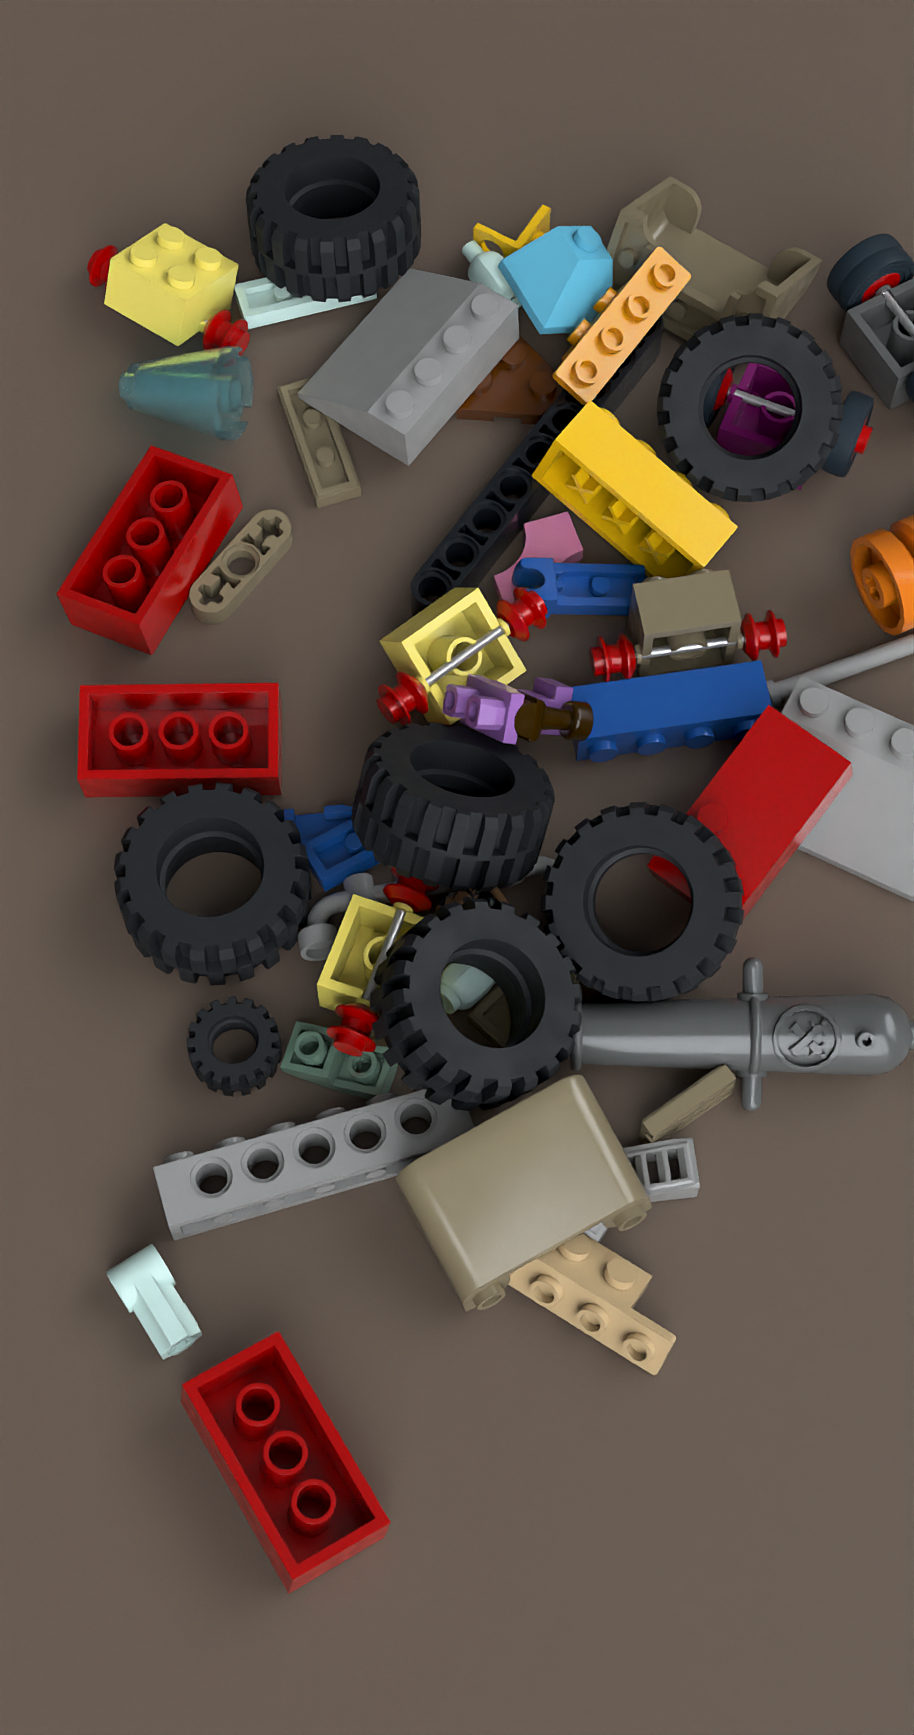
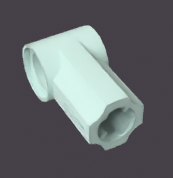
M153 1244L148 1245L106 1271L109 1280L129 1313L134 1311L163 1360L186 1350L202 1336L198 1323L174 1288L176 1282Z

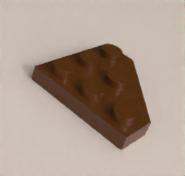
M519 335L516 343L454 414H457V419L494 422V417L521 419V424L536 425L564 388L553 379L552 375L555 370Z

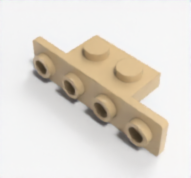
M584 1233L509 1274L510 1282L508 1285L652 1375H656L659 1372L676 1341V1336L633 1309L646 1290L652 1275Z

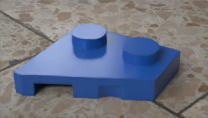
M344 804L324 806V813L295 815L294 809H284L285 820H293L300 832L301 844L306 847L309 868L324 892L343 883L347 877L362 873L380 864L375 859L373 851H366L356 835L351 821L352 807Z

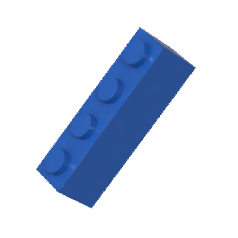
M762 661L572 687L574 689L571 701L589 703L594 717L593 728L589 737L584 741L573 740L576 760L590 759L592 762H606L614 759L617 755L638 752L640 755L648 756L658 754L666 748L687 746L688 748L698 749L709 746L714 741L735 739L741 742L768 705L772 706Z

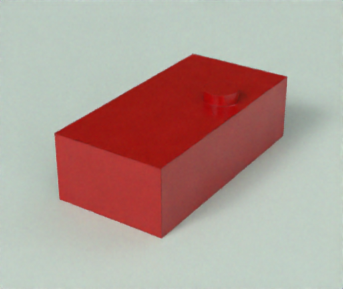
M151 445L56 593L70 624L146 654L153 655L187 600L192 584L204 572L243 508L233 474Z
M279 683L80 685L77 780L85 798L162 797L171 791H174L176 796H181L189 793L187 787L189 785L202 783L203 790H215L217 782L232 784L233 792L239 794L242 793L243 788L247 787L259 792L260 795H282V699Z
M770 705L766 707L686 813L710 829L720 839L735 861V868L739 878L742 880L744 895H742L743 920L853 776L852 764L849 760ZM654 855L647 864V868L652 876L692 904L690 888L681 871L665 858Z
M279 1331L182 1384L180 1401L288 1594L385 1537L391 1523Z

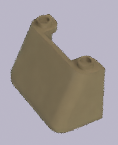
M671 176L620 210L607 247V251L613 259L612 288L617 292L631 279L649 255L657 247H662L691 274V279L661 315L663 327L687 341L705 325L710 326L718 322L719 319L731 315L738 317L747 316L748 313H760L765 317L785 319L814 281L822 263L820 258L803 249L789 247L779 252L772 261L770 268L699 230L696 227L701 216L702 206L698 195L689 186Z
M572 1075L548 1086L416 1159L402 1169L396 1177V1183L411 1214L466 1312L475 1307L478 1310H484L500 1302L506 1295L504 1288L510 1282V1273L601 1222L606 1228L617 1226L619 1231L628 1230L643 1221L647 1216L646 1211L652 1208L651 1200L595 1095L582 1075Z

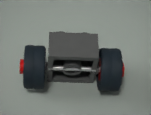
M883 233L866 238L848 250L830 271L827 278V288L846 313L839 344L887 408L891 410L909 400H912L914 403V262L907 252L903 250L896 238L890 234Z

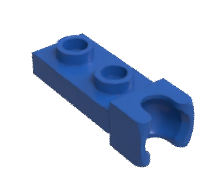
M530 557L521 559L516 564L512 574V584L514 586L529 588L526 591L533 590L543 599L548 613L545 615L546 619H549L551 614L628 616L632 585L641 583L646 579L644 565L554 563L553 558Z

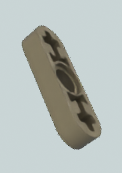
M275 509L258 512L192 584L189 592L192 612L199 621L206 624H218L228 619L292 546L293 535L291 522L286 514ZM276 528L279 529L280 536L278 538L270 535L263 542V530L272 532ZM260 546H262L263 555L258 550ZM237 558H248L255 564L254 569L246 575L233 574L228 567ZM220 578H222V580L225 583L223 587L221 586ZM219 593L221 601L219 604L211 601L206 606L204 605L203 597L205 595L213 598Z

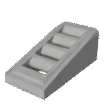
M692 1137L623 1148L631 1164H635L636 1174L651 1202L697 1197L700 1183ZM678 1159L681 1179L671 1180L669 1160ZM656 1161L659 1183L650 1184L647 1162Z

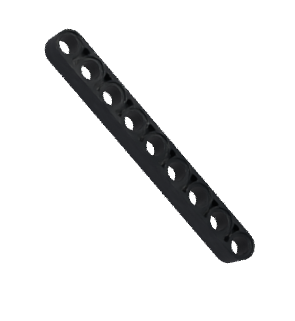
M662 316L659 317L621 364V368L617 369L594 399L597 400H592L599 408L607 409L614 414L655 362L661 347L663 332ZM564 389L415 574L411 582V614L413 617L435 602L424 600V597L430 595L442 597L455 587L476 588L521 532L523 524L528 523L550 495V492L532 477L533 472L537 468V465L532 463L541 462L554 440L561 433L560 430H564L584 407L567 390ZM508 495H517V496H519V497H521V498H518V499H510V498H507V497H505V496H508ZM490 528L495 531L484 533L479 531V529ZM454 562H465L468 565L456 567L451 564Z

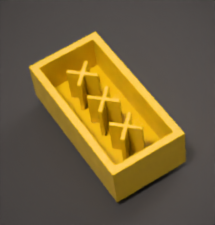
M591 400L557 436L532 474L536 481L634 565H644L645 574L649 578L661 576L668 579L688 576L694 571L703 569L738 528L721 506L706 500L693 488L692 483L685 475L671 470L656 457L655 451L649 444L635 439L620 426L619 421L610 411L599 408Z

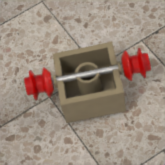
M701 569L692 572L688 576L668 579L655 576L647 578L641 583L633 584L626 630L627 636L624 633H619L617 642L609 645L606 644L602 636H598L597 646L589 648V656L593 675H601L603 682H609L611 674L620 672L625 679H631L635 671L638 678L730 665L733 663L735 649H742L752 661H757L761 650H769L773 658H778L780 648L787 645V634L783 619H776L772 610L766 611L764 621L755 622L750 613H746L743 620L741 619L729 569L720 571Z

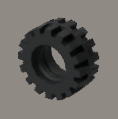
M236 996L227 997V1003L220 1004L218 999L210 1002L211 1009L206 1011L202 1008L196 1014L197 1022H191L188 1029L187 1050L196 1076L201 1083L205 1082L208 1089L215 1093L218 1089L223 1090L224 1096L233 1097L234 1091H241L242 1096L251 1094L250 1088L255 1086L260 1090L266 1085V1078L268 1076L274 1077L277 1072L276 1065L281 1061V1039L274 1018L269 1016L268 1010L262 1005L256 1007L254 1001L248 998H244L243 1003L237 1002ZM241 1029L254 1036L256 1049L249 1059L241 1063L227 1064L221 1062L213 1053L215 1040L224 1032Z

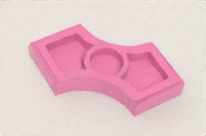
M568 511L523 524L525 547L521 556L509 569L494 575L493 584L499 600L504 599L509 603L515 601L513 591L517 587L512 584V574L516 564L523 558H553L554 563H577L583 559V548Z

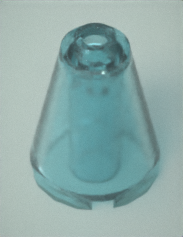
M224 346L135 362L129 365L126 372L122 373L119 381V392L121 398L125 400L127 406L132 410L221 440L233 441L240 438L248 424V421H240L243 407L252 408L253 375L251 363L248 357L239 356L238 353L243 349L238 346Z

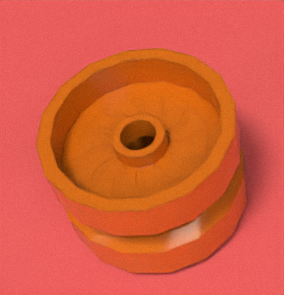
M913 514L891 524L889 531L880 528L853 540L850 550L851 568L862 601L873 620L884 632L892 636L914 628Z

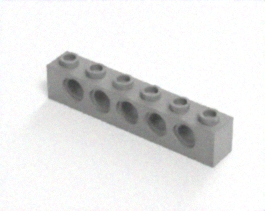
M418 1086L416 1092L398 1097L394 1093L377 1095L366 1102V1106L346 1111L342 1107L332 1108L318 1114L315 1121L298 1126L294 1122L280 1123L268 1128L265 1131V1135L245 1140L244 1137H231L218 1142L214 1146V1150L194 1155L191 1151L170 1155L163 1160L164 1164L153 1167L173 1240L175 1241L397 1176L402 1169L416 1159L474 1128L469 1111L453 1109L451 1106L452 1099L447 1100L441 1105L425 1099L424 1095L427 1090L422 1086ZM420 1117L428 1121L430 1127L424 1133L414 1135L406 1132L402 1125L410 1118ZM368 1131L375 1133L380 1140L376 1146L370 1149H360L352 1143L353 1138L361 1132ZM312 1146H321L329 1151L328 1157L318 1164L307 1163L301 1158L304 1151ZM261 1161H272L279 1166L276 1173L266 1179H259L251 1175L254 1165ZM220 1175L227 1179L226 1186L218 1193L207 1194L200 1190L201 1183L209 1176Z

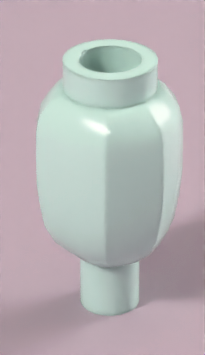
M475 240L468 242L463 247L462 253L470 262L468 269L470 281L483 284L517 304L519 308L521 303L498 268L499 263L504 258L494 251L484 252Z
M458 963L448 964L443 969L440 982V994L445 1012L453 1014L457 1009L466 1010L473 1007L488 993L496 982L486 973L475 967Z

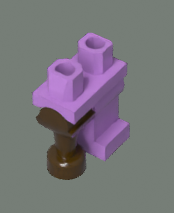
M468 674L466 686L447 685L443 703L444 714L460 718V723L497 741L508 744H516L517 737L528 742L536 741L541 734L558 735L566 740L584 741L589 737L594 721L593 711L589 703L571 701L574 688L549 678L535 677L533 690L515 689L481 675Z

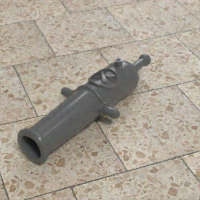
M749 957L743 963L742 992H737V998L581 1001L574 1007V1011L581 1012L582 1021L580 1031L571 1036L575 1041V1046L570 1054V1067L574 1072L581 1069V1064L714 1070L721 1064L722 1066L726 1064L730 1070H735L736 1075L741 1077L742 1106L747 1111H756L762 1103V1077H766L767 1072L874 1076L890 1072L903 1062L910 1050L914 1049V1021L910 1020L900 1004L887 996L877 994L768 997V993L763 992V963L757 957Z

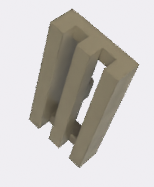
M721 1064L644 1118L639 1132V1140L642 1144L668 1140L732 1094L731 1089L734 1088L733 1083L736 1082L737 1078L726 1064L723 1066Z

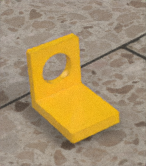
M542 204L516 241L480 223H476L473 228V240L480 245L484 252L490 251L484 240L494 242L503 251L504 256L502 257L506 258L549 232L551 208Z

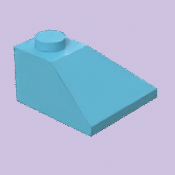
M557 226L502 259L498 265L499 270L539 334L571 333L584 318L590 323L598 314L592 308L593 305L613 284V259L603 245L601 237L592 226Z

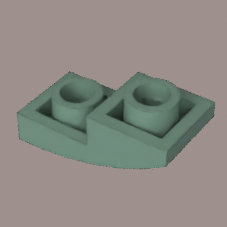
M296 1021L280 1066L283 1072L308 1082L367 1100L377 1095L389 1093L398 1064L396 1063L390 1067L382 1055L388 1050V1047L376 1045V1050L373 1052H363L362 1056L359 1057L351 1056L337 1050L333 1046L334 1040L327 1034V1027Z

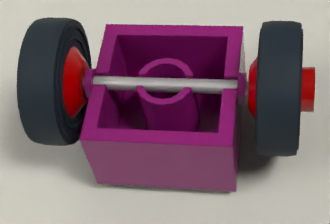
M748 363L739 385L733 384L735 366H732L719 374L706 392L703 404L705 425L707 428L711 426L720 408L727 401L730 405L720 424L717 443L727 451L738 455L752 456L768 452L779 445L791 429L795 415L793 393L788 383L779 373L770 367L756 363ZM851 391L843 403V420H841L839 427V437L835 447L831 450L826 462L822 466L823 471L838 477H845L848 474L857 453L864 454L873 428L869 427L868 423L874 407V398L858 391Z

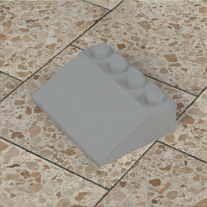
M410 268L298 392V397L409 466L519 339L518 305L481 283Z
M800 676L781 713L849 760L852 764L853 776L797 849L914 902V725L804 676Z

